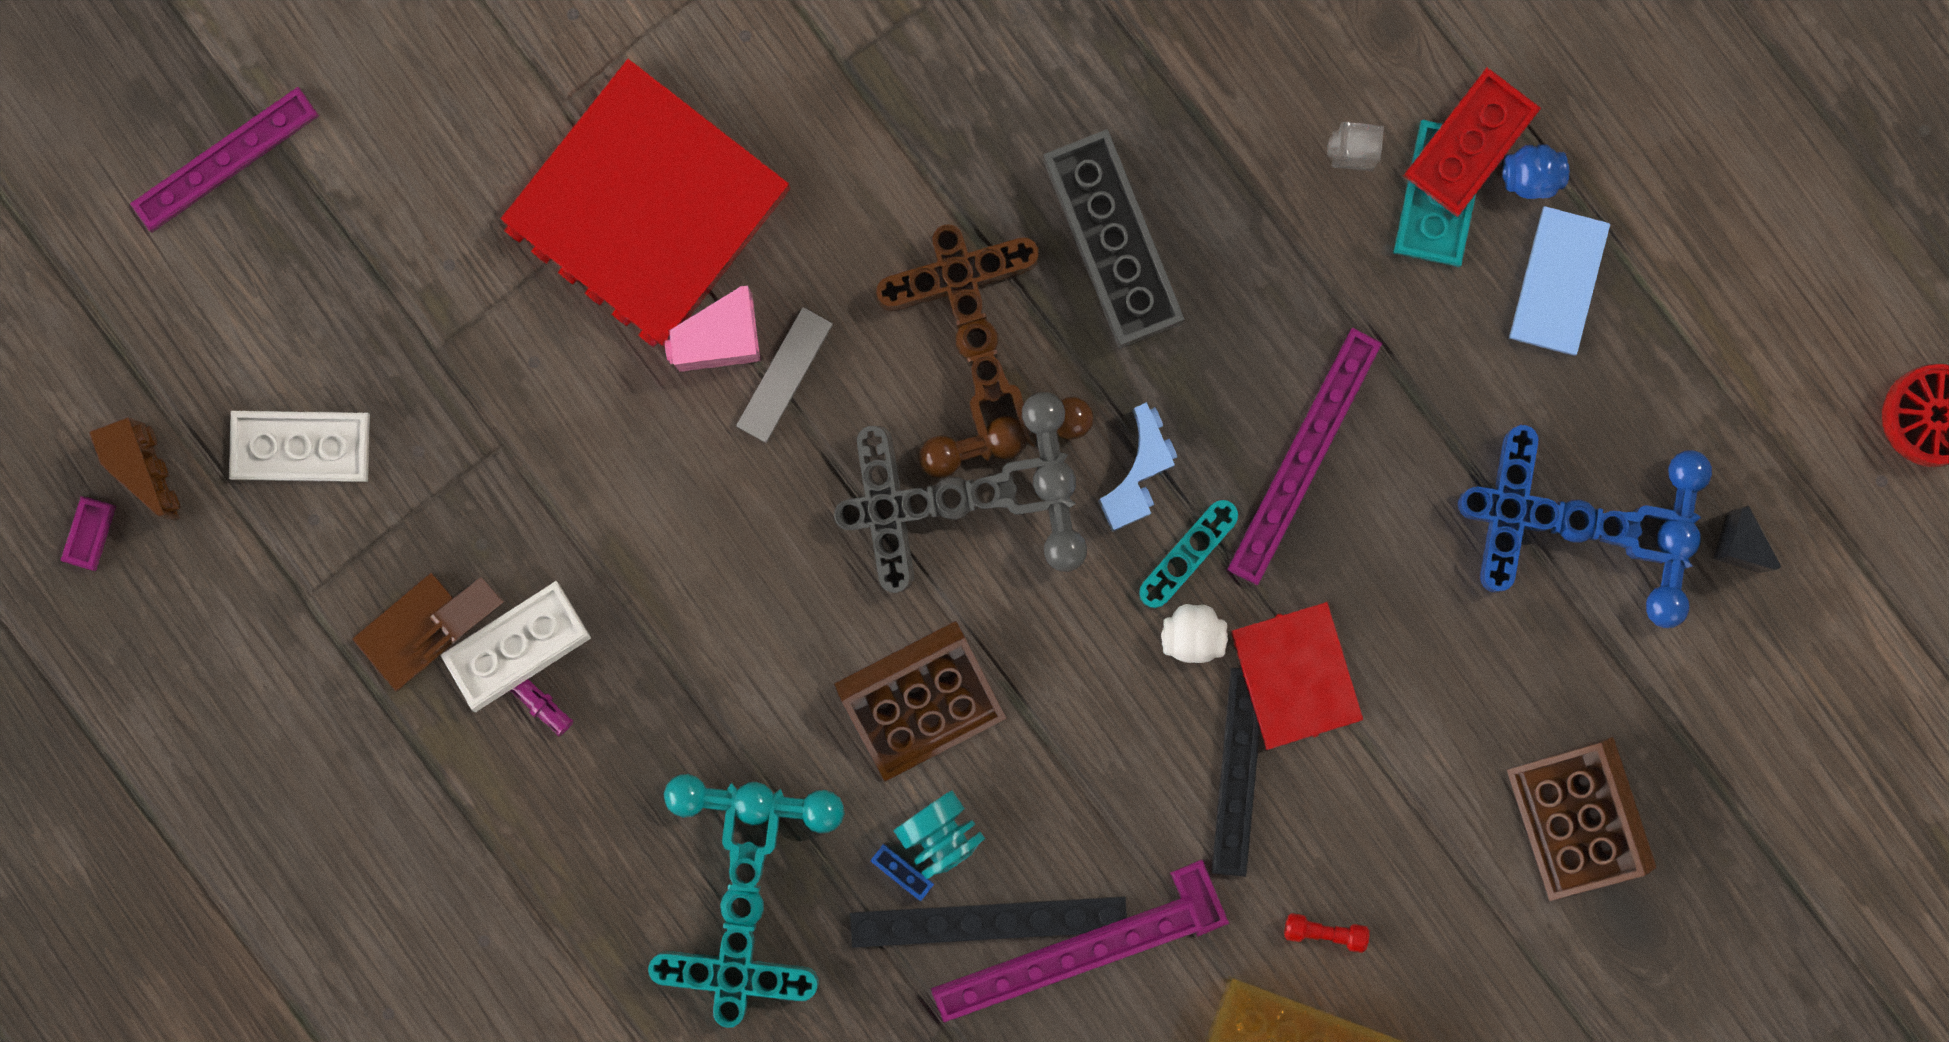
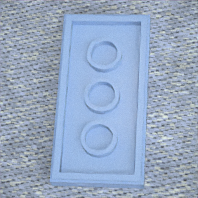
M1546 206L1542 208L1509 339L1573 356L1577 355L1610 223Z

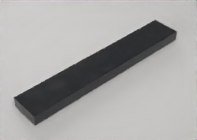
M1230 668L1211 873L1246 877L1260 727L1243 671L1240 668Z

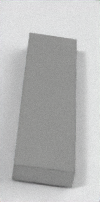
M804 307L801 309L736 427L765 443L768 442L832 328L833 323Z

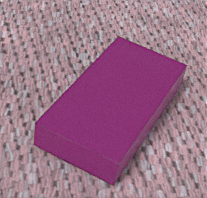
M81 496L60 561L96 571L116 506Z
M1202 859L1170 872L1180 898L1192 896L1204 929L1195 932L1197 937L1229 924Z

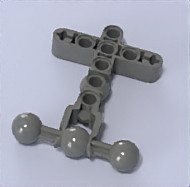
M1050 392L1032 394L1022 407L1024 425L1037 435L1040 458L1009 462L1003 467L1002 473L980 478L975 482L973 479L964 480L960 477L949 476L941 479L936 485L928 486L927 489L915 488L901 491L891 433L882 426H868L859 432L857 448L865 497L852 498L840 502L834 511V518L836 523L845 530L871 528L878 578L881 586L886 591L898 593L906 590L912 585L914 580L906 521L923 519L931 514L932 517L941 516L948 520H957L965 517L970 511L978 510V507L984 509L1008 507L1010 512L1015 515L1049 510L1052 533L1047 537L1044 544V556L1047 563L1060 572L1076 570L1084 563L1087 556V545L1079 532L1072 529L1069 511L1076 504L1070 499L1076 488V476L1072 468L1064 463L1068 454L1060 452L1057 430L1065 420V408L1062 401L1056 395ZM873 431L875 436L882 438V443L877 445V454H885L886 460L879 459L871 462L869 460V456H876L875 447L873 445L868 446L867 439L873 437ZM878 465L885 467L888 472V479L882 485L877 484L872 477V472ZM1038 467L1033 476V488L1038 497L1043 501L1019 504L1015 497L1017 486L1013 482L1014 472ZM983 483L991 484L994 487L995 497L991 502L982 501L978 495L979 487ZM951 488L956 489L961 495V502L956 508L948 506L945 502V494ZM916 494L923 495L927 500V508L923 513L915 512L911 506V500ZM883 499L889 500L894 507V512L888 519L883 518L878 512V504ZM848 505H854L859 509L860 518L855 524H851L845 519L844 511ZM888 533L894 534L899 540V547L895 552H889L884 548L883 539ZM902 556V561L895 562L897 573L904 574V579L900 580L899 586H897L895 580L890 581L889 574L895 571L894 562L886 564V559Z

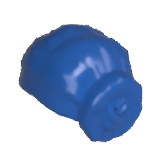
M1539 144L1537 146L1526 145L1515 154L1506 155L1502 162V178L1505 182L1506 190L1509 192L1514 191L1520 197L1526 199H1544L1555 196L1559 189H1564L1568 184L1570 170L1566 153L1556 152L1547 144Z

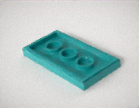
M1427 120L1420 121L1412 164L1443 124ZM1408 180L1393 253L1461 267L1476 194L1461 214L1456 217Z

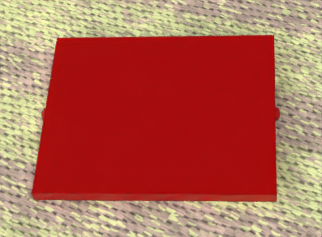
M1328 602L1285 615L1277 614L1275 618L1230 631L1266 750L1310 736L1316 738L1320 733L1363 720Z

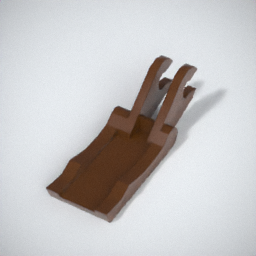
M480 577L430 617L435 626L416 641L410 650L413 653L418 651L441 631L445 637L427 651L420 660L422 664L426 663L449 642L452 644L456 643L463 635L488 617L504 602L487 582Z

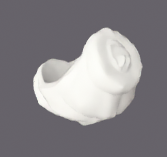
M1184 604L1178 607L1172 617L1164 619V628L1161 632L1163 653L1187 663H1205L1216 657H1223L1228 641L1227 623L1222 619H1218L1213 608L1207 605Z

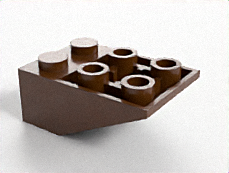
M128 417L89 432L100 464L157 516L174 521L180 519L177 510L181 509L180 502L175 491H170L165 478L169 477V472L162 458L158 459L154 446L157 445V439L151 426L146 427L145 423Z

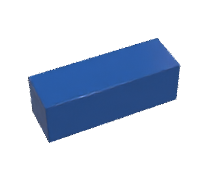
M885 844L881 846L870 860V862L919 901L925 897L934 885L931 880L926 879L921 872Z

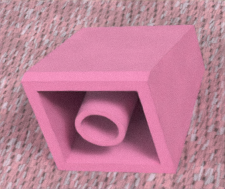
M739 287L669 330L670 339L665 340L667 361L670 360V364H674L679 372L761 361L753 297L749 287Z

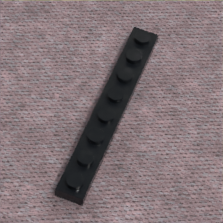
M1126 897L850 912L852 948L1084 934L1126 919Z

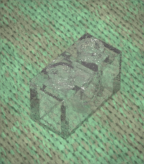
M1342 122L1338 130L1333 131L1332 137H1329L1327 157L1333 158L1332 167L1373 171L1381 160L1384 126Z

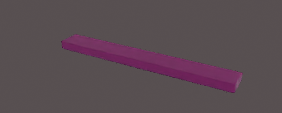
M1351 328L1227 571L1258 586L1382 345L1381 342Z
M1190 895L931 988L932 995L943 1022H947L1204 929Z

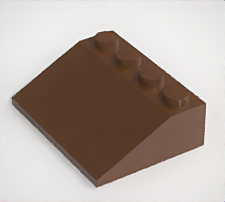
M957 621L834 683L841 702L885 782L1007 719Z
M1613 736L1507 769L1549 901L1646 876L1657 868Z

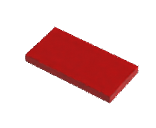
M1486 67L1403 176L1458 217L1537 115L1541 107Z

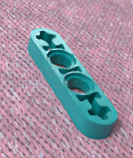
M1219 500L1213 503L1145 579L1139 589L1140 600L1144 605L1150 608H1158L1167 603L1234 527L1238 520V511L1233 503L1227 500ZM1227 507L1230 510L1228 517L1231 521L1229 524L1223 521L1215 528L1216 531L1221 532L1216 538L1211 529L1201 525V523L1206 519L1210 525L1217 517L1214 512L1215 508L1222 510ZM1200 531L1207 534L1210 542L1206 550L1196 551L1192 548L1190 538L1193 533ZM1174 557L1184 559L1187 564V571L1183 576L1175 577L1169 573L1167 566L1170 559ZM1161 570L1166 579L1176 583L1173 589L1168 584L1163 587L1160 592L1163 596L1161 601L1156 598L1149 601L1146 598L1149 594L1146 587L1149 584L1154 587L1162 580V578L1156 576Z

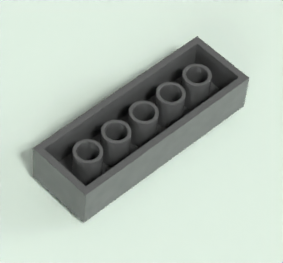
M1108 129L1044 154V165L1118 348H1124L1182 325L1185 320Z

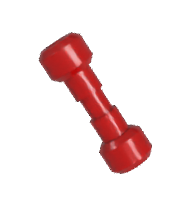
M1291 913L1286 918L1284 936L1287 940L1301 942L1305 938L1329 940L1332 943L1346 945L1349 951L1363 953L1368 947L1370 930L1367 926L1352 924L1349 928L1324 926L1322 923L1308 921L1305 915Z

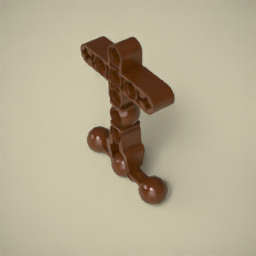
M945 224L938 227L932 237L937 262L885 277L878 283L876 289L880 306L888 311H898L948 296L952 313L957 320L956 347L960 354L967 359L968 366L972 365L971 373L975 396L970 400V411L978 435L956 442L944 435L933 436L927 439L919 451V464L923 471L931 477L938 479L949 477L959 469L961 461L981 455L987 462L992 454L1001 459H1012L1020 455L1027 444L1035 448L1037 435L1024 425L1022 419L1024 402L1020 389L1015 385H1009L999 360L996 359L998 358L996 350L999 343L998 332L994 325L987 321L986 313H982V299L978 288L1033 270L1037 265L1039 253L1036 243L1031 239L1025 237L1017 238L968 253L961 231L954 225ZM946 234L953 235L958 241L955 248L951 250L942 249L938 244L939 239ZM1020 248H1024L1026 253H1032L1028 257V262L1023 263L1021 258H1015L1010 260L1011 268L1006 269L1004 252H1008V259L1016 257ZM987 257H993L999 261L1000 267L997 271L988 273L981 268V262ZM954 267H962L966 270L967 277L964 281L956 283L949 279V271ZM927 276L933 279L935 284L932 290L921 292L915 287V283L920 277ZM909 280L912 297L908 298L907 290L898 293L896 301H891L889 297H883V295L887 294V288L893 286L895 291L906 289L904 282ZM964 299H970L976 303L977 309L971 315H964L959 312L958 304ZM979 331L986 336L987 341L984 346L974 348L969 345L967 338L972 332ZM983 364H990L995 367L997 371L996 376L988 381L982 380L977 375L978 368ZM1002 396H1010L1018 419L1011 416H1000L992 420L986 428L980 405L985 401L996 402ZM1073 396L1061 399L1065 408V420L1057 430V434L1068 440L1079 439L1085 436L1092 428L1094 421L1091 407L1087 402Z

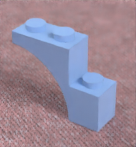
M1147 402L1133 409L1138 428V450L1133 467L1125 480L1115 490L1099 499L1100 506L1112 532L1151 514L1149 507L1154 505L1146 486L1140 489L1138 483L1175 466L1173 459L1177 458L1174 446L1170 439L1163 440L1158 429L1163 426L1162 420L1156 408L1149 409Z

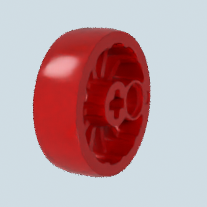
M1927 364L1908 371L1895 381L1884 400L1882 424L1889 443L1901 456L1921 466L1943 467L1949 465V442L1946 441L1944 436L1949 427V393L1945 399L1943 398L1945 378L1949 380L1948 364ZM1925 376L1936 377L1935 397ZM1913 382L1918 383L1926 401L1908 389ZM1902 396L1919 406L1918 410L1900 408L1899 404ZM1938 409L1941 414L1937 417L1938 421L1933 422L1930 417L1934 414L1933 410ZM1898 415L1916 416L1917 422L1901 428ZM1920 427L1923 430L1912 445L1905 437V433ZM1931 432L1930 454L1919 448ZM1939 448L1945 450L1946 455H1940Z

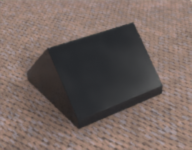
M1749 505L1729 511L1726 514L1713 559L1757 573L1774 571L1781 568L1782 566Z

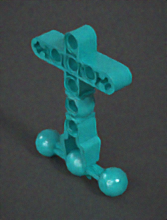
M680 774L672 778L665 787L664 802L668 810L674 815L682 818L693 817L699 814L703 808L726 811L722 844L725 849L730 851L729 875L732 883L728 884V890L722 897L720 910L725 920L723 928H726L727 931L721 940L719 957L662 951L649 963L648 973L650 978L660 985L715 991L713 1016L720 1026L726 1028L734 1027L742 1021L747 1011L748 995L794 1001H806L812 998L817 991L819 978L811 968L753 961L755 940L752 931L756 930V923L761 919L764 911L763 899L759 893L761 886H758L757 883L763 874L766 855L770 854L777 846L780 817L801 819L811 831L820 834L829 833L837 829L843 821L845 813L840 797L828 790H816L805 799L784 797L781 788L773 793L769 787L759 782H748L738 789L731 783L727 790L706 788L698 777L690 774ZM736 817L741 822L751 826L761 825L769 820L766 845L756 846L750 841L744 844L735 842ZM742 863L752 865L755 870V877L750 882L742 881L737 875V868ZM737 898L747 899L751 904L750 914L746 916L736 914L733 909L734 900ZM739 932L746 937L747 946L745 949L735 950L730 946L729 937L732 933ZM666 959L668 960V966L679 968L682 965V961H686L683 969V979H679L681 971L673 970L667 976H663V971L657 969V965H660ZM702 963L708 968L709 975L706 980L699 981L693 978L691 974V966L693 964ZM727 968H739L743 974V981L737 985L730 984L725 978ZM764 971L773 972L778 980L776 987L771 989L764 988L759 982L760 973ZM784 972L790 974L787 979L789 981H798L800 976L804 975L806 976V982L812 983V986L807 987L805 992H800L798 985L788 984L786 987L787 991H782L781 988L785 981ZM729 1001L735 1003L739 1008L738 1017L734 1019L724 1017L721 1013V1005Z

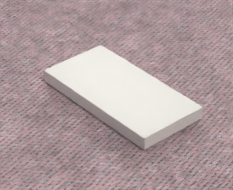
M231 411L229 479L368 482L370 414Z
M555 581L442 653L441 657L470 708L477 712L591 639V636L562 587Z

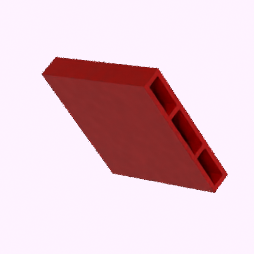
M627 59L501 217V220L507 225L504 232L518 243L525 239L532 244L534 248L530 252L545 264L550 260L561 267L557 273L569 283L574 285L578 280L588 288L584 294L596 304L601 306L605 301L615 309L611 315L626 327L633 323L641 330L638 336L653 348L657 343L665 348V340L670 339L669 330L690 318L788 194L791 187L787 181L630 59Z

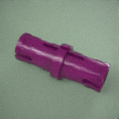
M529 679L510 690L530 709L529 713L534 718H540L558 737L562 736L573 724L574 721L552 702L553 697L548 693L544 694Z

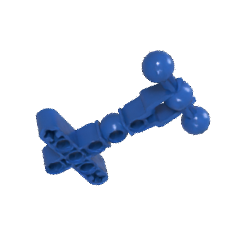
M1519 425L1508 431L1503 439L1495 489L1472 487L1464 491L1458 500V509L1464 517L1489 522L1480 573V581L1483 587L1490 592H1501L1509 589L1516 577L1523 530L1546 531L1551 529L1552 534L1559 533L1565 540L1573 543L1598 539L1607 544L1626 548V554L1632 559L1664 563L1661 586L1655 588L1649 594L1646 601V612L1649 619L1659 627L1674 628L1681 625L1689 613V600L1681 590L1684 569L1693 567L1689 558L1698 551L1701 544L1700 532L1694 524L1701 519L1699 515L1694 513L1697 492L1703 490L1709 484L1712 477V466L1708 458L1698 451L1685 450L1678 453L1671 460L1668 468L1669 478L1677 488L1673 510L1644 505L1633 512L1609 511L1603 513L1602 508L1595 509L1590 503L1581 499L1570 500L1566 503L1562 501L1556 503L1547 498L1530 496L1538 448L1537 433L1527 425ZM1521 433L1523 434V440L1528 441V445L1521 448L1519 458L1526 457V461L1521 459L1510 460L1509 456L1513 457L1518 452V443L1513 442V438L1518 437ZM1515 466L1522 471L1523 480L1520 484L1515 485L1508 480L1507 470L1509 467ZM1470 494H1477L1482 498L1484 506L1480 512H1473L1468 508L1467 498ZM1504 500H1511L1516 504L1517 514L1514 518H1507L1502 514L1501 505ZM1538 506H1544L1550 510L1551 519L1548 524H1541L1536 520L1535 511ZM1572 512H1578L1583 515L1585 525L1582 530H1575L1570 526L1569 517ZM1643 517L1666 521L1660 527L1657 534V544L1661 552L1639 547L1637 539L1642 534L1640 522ZM1607 518L1614 519L1619 525L1618 533L1615 536L1607 535L1603 529V523ZM1503 533L1510 537L1512 546L1508 552H1502L1497 549L1495 539L1498 534ZM1492 556L1498 559L1509 558V563H1501L1500 574L1505 575V581L1499 582L1498 585H1495L1494 578H1490V573L1497 571L1499 561H1492Z

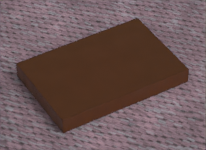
M433 573L427 575L352 639L396 692L454 645L449 642L433 658L422 664L420 661L423 658L422 656L445 637L439 631L418 651L413 653L410 650L416 641L435 626L430 617L453 599V596Z

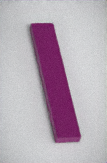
M296 87L130 204L147 229L153 233L319 117V114L302 90Z

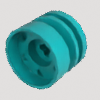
M953 790L893 830L905 849L921 843L924 850L917 855L914 862L917 865L927 858H931L933 863L922 871L926 879L933 875L946 873L973 854L977 846L985 839L981 831L968 839L963 834L975 825L973 820L957 825L955 819L965 808Z

